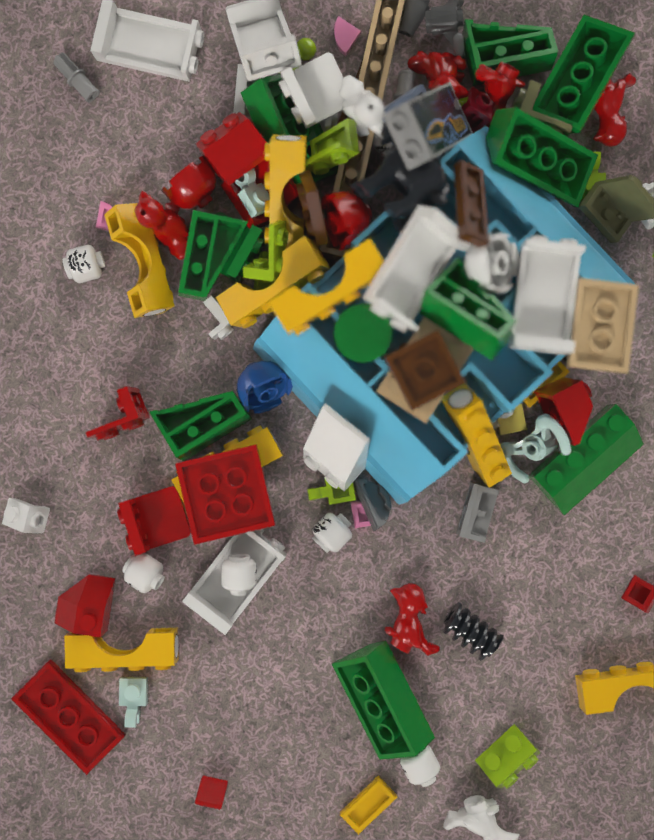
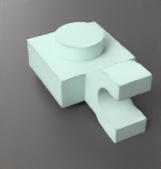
M254 168L235 181L242 190L238 193V196L251 218L264 214L265 200H270V196L263 184L255 183L256 172Z
M148 677L119 678V706H127L124 727L135 728L137 723H140V706L148 704Z

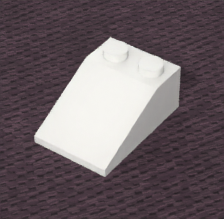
M325 404L321 408L303 448L304 462L313 471L319 470L324 474L325 480L332 487H339L345 491L366 467L370 439Z

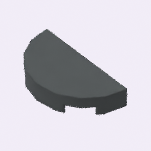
M358 479L353 482V485L374 532L381 528L389 518L392 507L390 497L382 486L379 487L368 479Z

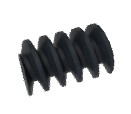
M458 602L445 617L443 633L447 634L453 630L452 640L456 641L459 637H462L461 647L464 648L470 643L469 653L474 654L479 650L478 659L482 661L498 649L504 639V635H497L495 628L488 629V623L485 621L479 623V616H470L471 611L468 608L461 610L462 604Z

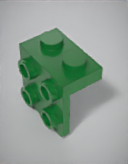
M217 212V213L215 214V215H220V216L229 217V216H227L226 214H224V213H222V212ZM254 225L250 229L248 226L246 227L221 274L240 283L243 278V267L251 263L255 254H259L265 244L262 229Z

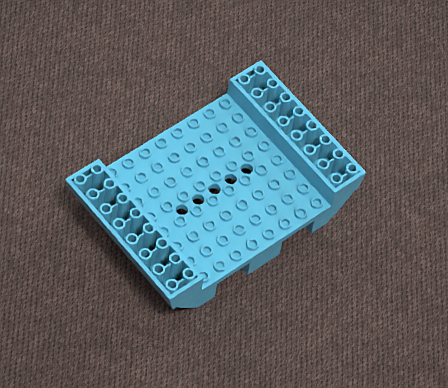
M486 125L457 143L439 160L442 168L445 170L450 190L446 197L448 203L444 206L435 205L432 208L438 209L457 227L454 165L462 160L483 170L488 234H508L510 237H507L509 243L516 244L518 255H520L521 244L526 239H530L532 235L546 236L548 241L559 242L560 239L577 240L578 245L586 246L585 253L581 255L578 279L585 278L635 284L551 194L492 163L486 139L489 128ZM384 212L351 243V250L370 238L385 261L401 235L394 228L393 222L395 220ZM456 249L443 272L457 257L464 262L467 252ZM344 256L324 274L320 281L313 285L308 283L300 291L309 295H322L335 289L345 274ZM512 276L510 284L514 285L506 293L486 292L489 296L493 294L511 315L513 313L517 276ZM369 286L359 291L361 296L350 304L346 305L343 301L335 306L336 312L328 318L321 320L318 317L310 322L311 328L299 336H296L295 333L289 336L276 316L255 341L253 350L263 361H272L291 379L292 392L316 417H318L321 408L327 404L370 439L365 469L398 505L408 502L412 497L449 471L468 453L466 450L468 446L450 419L442 400L427 423H424L376 392L390 371L384 357L399 350L401 344L408 343L414 333L413 331L407 329L403 333L392 327L391 344L385 354L377 360L367 363L354 362L344 357L337 348L334 339L335 323L341 313L349 307L359 304L371 305L363 299ZM418 312L413 322L419 326L424 316ZM508 341L493 360L488 359L474 349L460 372L466 384L482 400L490 422L493 424L503 413L513 411L553 373L551 368L565 355L508 348Z

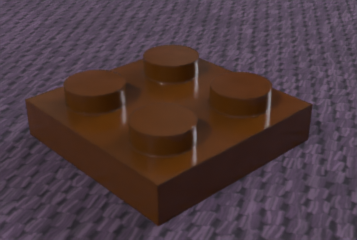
M310 170L299 173L301 183L296 184L303 209L304 223L309 237H315L317 246L328 244L317 188Z
M439 330L384 357L411 411L466 383Z

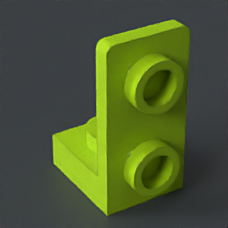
M280 220L269 225V259L256 258L254 262L244 266L243 278L272 282L277 280L283 265L282 251L286 249L289 238L286 221Z

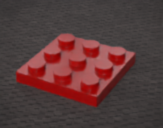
M257 444L175 463L194 545L276 525Z

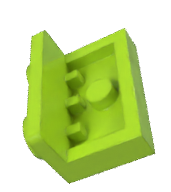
M347 118L310 141L312 157L306 160L305 170H310L316 175H323L328 173L331 168L348 162V159L359 154L356 121Z
M513 724L475 761L497 788L505 786L508 789L519 779L517 774L523 768L529 770L539 761L536 756L541 752Z

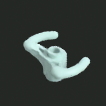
M542 414L537 417L535 431L523 440L503 442L500 445L512 472L511 475L524 484L529 482L530 477L518 468L511 459V455H526L530 460L538 461L555 451L558 446H560L563 455L571 453L570 441L565 430L558 421L548 414Z

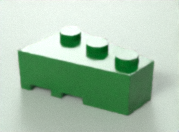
M469 19L464 21L462 35L473 86L484 84V81L477 80L475 75L480 64L496 70L500 61L505 62L520 71L518 77L552 70L558 54L552 27L517 24L516 27L499 26V22H491L490 25L473 23V20Z
M193 210L178 296L201 301L207 299L244 233L248 221Z
M457 257L424 291L419 313L488 359L493 360L508 343L516 320L493 294L489 296L479 286L480 282L474 278L470 280L467 277L463 267L464 262Z
M233 391L149 412L175 457L182 461H186L252 419L249 412L243 407L239 396Z

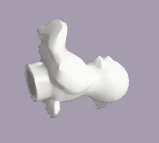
M352 75L345 76L342 80V88L339 94L345 99L342 103L345 114L351 120L356 121L357 134L360 137L369 135L368 128L377 134H381L383 115L385 114L382 100L371 93L370 90H364L363 82L357 80Z
M481 795L466 798L464 800L465 807L460 808L458 812L448 811L443 824L446 830L459 826L466 827L473 833L482 836L483 840H518L519 834L507 832L497 825L495 813L499 812V805H496V800L493 798L485 799Z

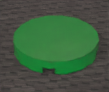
M359 304L351 306L341 313L335 323L334 339L336 346L344 357L354 362L367 363L375 361L385 354L391 344L393 331L389 324L390 320L388 317L382 318L370 310L372 305Z

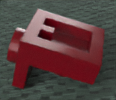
M472 87L468 92L467 102L461 108L472 133H475L492 120L493 100L486 93Z

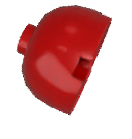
M204 156L199 157L200 164L196 166L194 162H191L171 178L169 183L172 186L169 189L165 186L162 188L163 194L175 206L181 209H191L198 205L202 209L213 200L210 194L216 188L217 180L214 170Z
M345 191L331 193L322 198L320 206L321 210L325 209L326 218L323 220L329 241L334 247L340 246L339 251L351 248V243L370 226V220L372 219L370 207L356 194Z

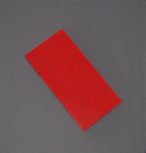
M51 659L11 698L86 775L126 735Z

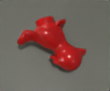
M418 51L416 55L408 60V68L417 74L426 76L430 90L450 82L458 100L468 96L469 91L459 84L462 82L465 74L458 72V70L466 69V60L461 58V56L455 57L449 52L438 53L435 51L429 52L427 55L423 51Z
M500 61L496 70L480 64L475 73L477 80L484 81L486 93L493 100L492 119L496 110L506 109L507 101L514 93L516 87L523 88L526 85L522 80L517 79L520 71ZM492 120L488 124H486L488 128L490 127Z
M631 73L626 74L624 78L618 79L615 83L610 79L594 107L599 116L600 123L593 140L601 142L605 146L613 147L619 145L627 134V122L624 120L625 116L619 115V110L623 102L625 89L635 85L637 80Z
M141 191L139 202L135 207V216L139 224L147 229H152L155 237L163 245L169 247L170 254L179 260L184 259L188 241L186 237L189 235V230L183 217L178 215L180 208L172 202L165 203L166 209H164L157 200L153 199L146 192Z
M408 583L400 588L389 590L395 597L399 607V614L393 627L387 626L384 628L386 634L393 637L390 643L408 654L413 646L422 650L427 656L438 653L440 646L427 641L424 637L422 624L417 616L419 612L426 615L425 609L428 608L424 592L420 586Z

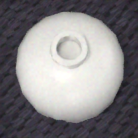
M488 234V245L482 247L471 245L465 256L464 268L467 277L470 280L474 278L480 282L479 286L485 292L506 293L514 285L510 284L512 276H517L519 255L515 243H509L507 237L510 236L508 234Z

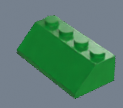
M584 14L537 96L532 110L572 125L573 128L570 134L580 133L635 37V32Z
M281 74L260 78L240 92L255 128L267 143H270L272 135L307 136L306 160L312 157L310 141L324 132L320 123L305 129L303 122L297 123L291 110L295 105L290 96L285 98L278 83L282 80ZM337 165L323 175H316L310 171L314 183L317 184L337 175L339 167ZM299 174L292 177L295 184L301 183Z
M517 107L496 110L486 135L492 163L571 206L579 207L598 155Z
M608 404L587 422L580 444L576 446L570 444L571 453L569 455H563L559 447L533 470L529 477L562 515L565 516L640 449L644 443L636 425L617 404Z
M386 640L371 643L332 663L379 760L418 756L435 738Z

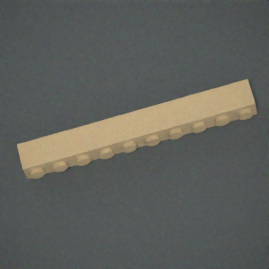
M376 0L358 80L363 82L364 90H370L382 102L405 0ZM369 128V135L360 137L357 134L359 154L348 159V162L339 164L333 193L341 191L353 193L351 185L358 180L365 179L375 134ZM328 239V244L321 245L320 251L325 259L339 261L344 254L349 252V249L339 251L340 246L334 247Z

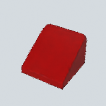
M634 575L621 598L642 611L649 613L654 605V586Z
M203 775L195 804L218 810L222 809L228 781Z

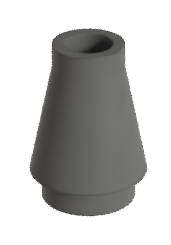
M405 0L401 25L398 31L400 34L413 38L425 17V10H430L428 6L430 0Z

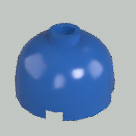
M259 361L246 366L237 380L236 391L247 412H249V409H253L254 413H263L279 406L282 403L280 398L285 393L289 396L293 386L291 379L277 364L272 361Z

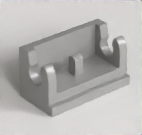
M470 482L456 532L458 536L485 543L499 490Z

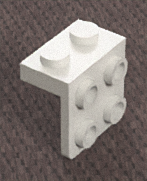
M325 53L294 70L289 67L280 72L282 78L278 82L285 98L291 97L295 107L291 108L292 113L298 124L303 122L305 129L343 110L342 103L345 99L339 94L342 88L343 76L331 53Z

